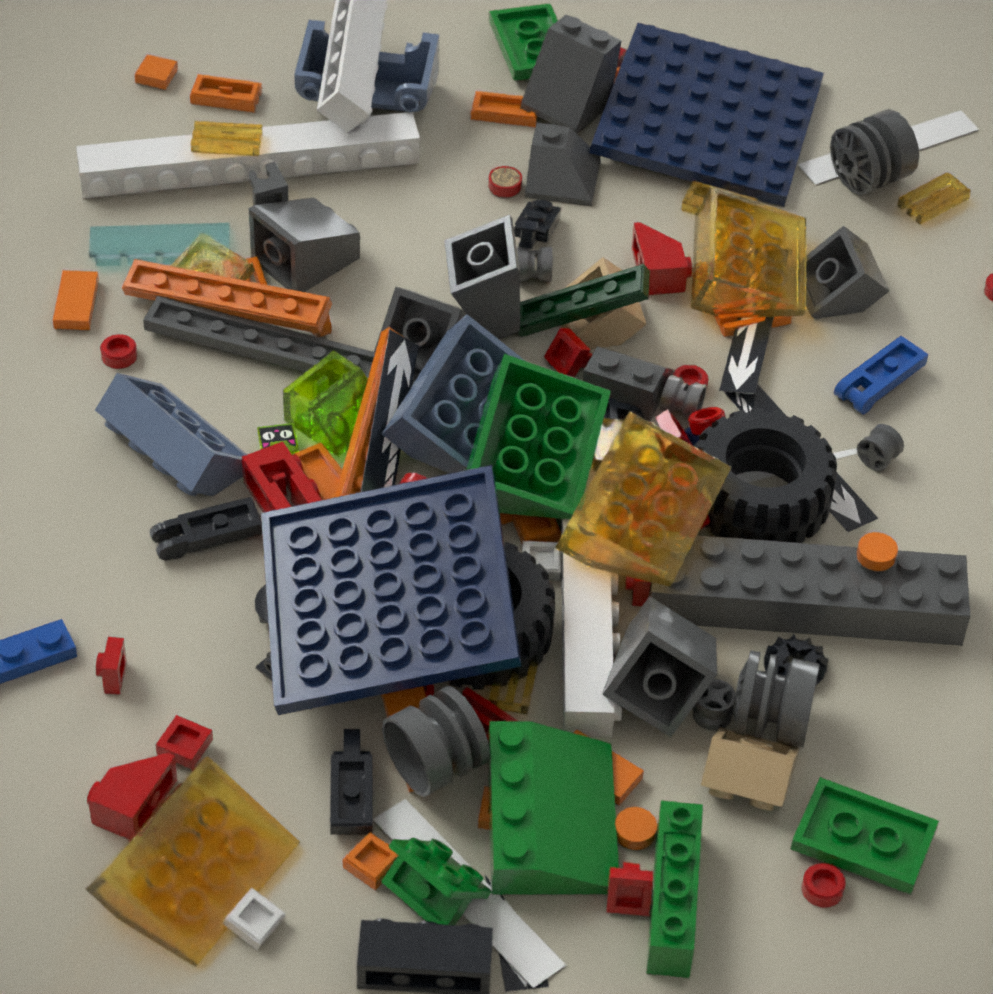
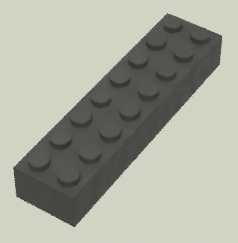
M654 532L649 596L696 626L963 646L970 620L967 555L898 550L896 561L891 568L884 571H873L865 568L858 561V547Z

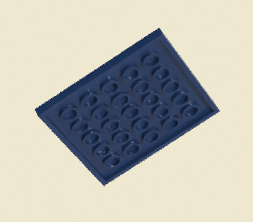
M638 22L593 137L589 153L784 207L824 73L808 67L782 62L779 59H771L746 50L734 49L716 42L701 40L683 33H676L657 28L654 25Z
M492 465L261 513L274 707L278 715L522 666Z

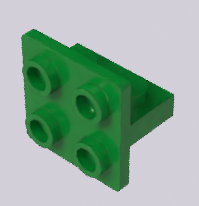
M411 838L410 840L393 839L388 846L398 856L381 882L426 921L442 925H456L473 899H488L492 893L482 883L484 878L477 870L468 865L459 864L451 857L453 851L437 839H431V841H422L417 838Z

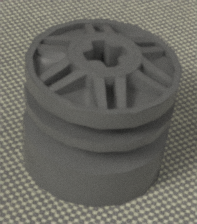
M891 109L880 111L864 118L863 121H857L837 129L831 136L830 154L835 172L841 182L855 194L863 195L870 193L875 189L884 187L887 183L912 175L918 168L920 156L916 136L908 121L897 111Z
M750 650L749 658L739 674L734 699L735 734L745 735L748 718L758 719L755 738L761 739L768 722L776 723L777 742L804 747L819 664L793 659L786 676L777 674V655L771 654L767 672L760 671L758 666L761 652Z
M446 686L435 692L434 696L429 695L420 700L419 709L410 705L383 720L382 732L384 742L394 765L409 787L423 797L452 783L453 773L462 777L470 773L472 768L476 769L489 762L490 748L484 728L466 698L453 687Z

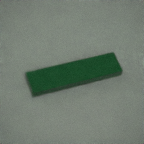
M641 264L521 301L520 331L517 333L520 337L528 336L647 300L649 296L650 271L645 264Z

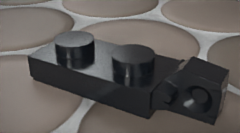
M546 200L528 202L514 226L515 237L520 238L518 247L533 249L537 241L547 243L560 221L561 207L553 206L551 202Z
M344 729L343 751H333V755H331L330 835L368 834L369 832L373 834V754H371V751H360V729Z

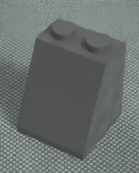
M564 15L547 30L520 108L529 113L532 111L538 117L552 124L570 127L577 134L605 109L614 85L622 40L609 35L604 30H598L585 24L576 17Z
M314 197L260 204L248 208L251 258L258 257L262 270L286 289L305 292L360 259V232L355 226L348 224L336 215L330 207L323 205Z
M510 214L444 240L450 292L463 311L498 339L519 332L520 268L513 219Z
M649 596L626 629L602 695L672 737L717 676L716 638Z

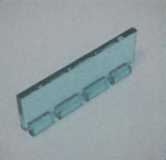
M229 222L90 227L89 258H95L96 266H121V257H127L128 265H132L134 259L156 263V256H163V264H189L192 261L191 255H198V263H222L223 254H230Z

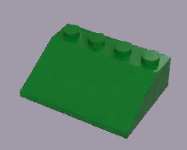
M504 354L493 376L466 470L492 465L500 513L576 520L580 511L611 391Z
M489 721L488 742L490 758L488 762L491 895H607L610 867L619 868L611 743L532 721Z

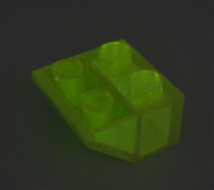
M333 350L283 389L284 421L289 425H293L295 429L316 443L321 442L328 451L340 457L348 450L368 380L360 367Z

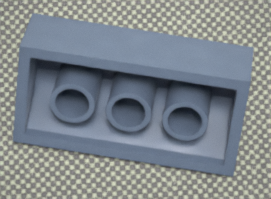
M120 373L115 375L95 411L106 419L104 424L108 429L119 435H124L130 440L128 445L133 450L154 460L152 463L154 468L178 480L176 485L180 490L191 496H196L197 494L215 496L243 477L242 456L247 454L163 384Z

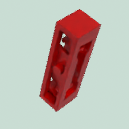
M283 441L242 456L243 482L263 513L291 507L284 496L287 495L286 486L291 492V502L294 506L321 501L316 482L312 478L308 479L306 477L300 458L296 453L291 454Z

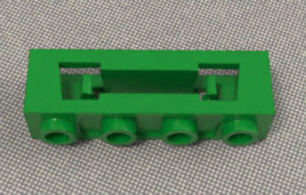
M665 800L660 802L646 974L690 978L695 947L703 804Z

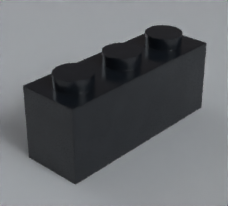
M386 918L361 920L357 956V989L435 994H489L493 928L481 927L471 923L458 926L442 925L432 921H421L418 923L394 922Z

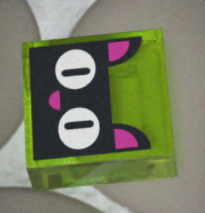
M294 423L257 427L260 450L283 441L291 454L299 452Z

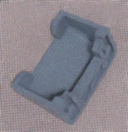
M308 20L294 73L296 92L309 101L319 100L329 34L325 31V21ZM423 32L421 42L418 45L413 46V43H406L405 54L379 52L377 62L379 68L375 76V92L372 96L371 108L418 112L426 107L439 73V34Z

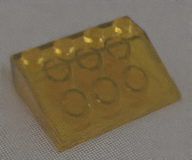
M711 186L695 214L691 308L717 317L803 316L806 312V218Z
M629 411L555 549L588 567L670 587L732 467Z
M206 756L184 777L85 890L117 919L195 967L227 931L228 928L223 923L229 913L251 888L257 892L263 888L299 845L300 841L212 759Z

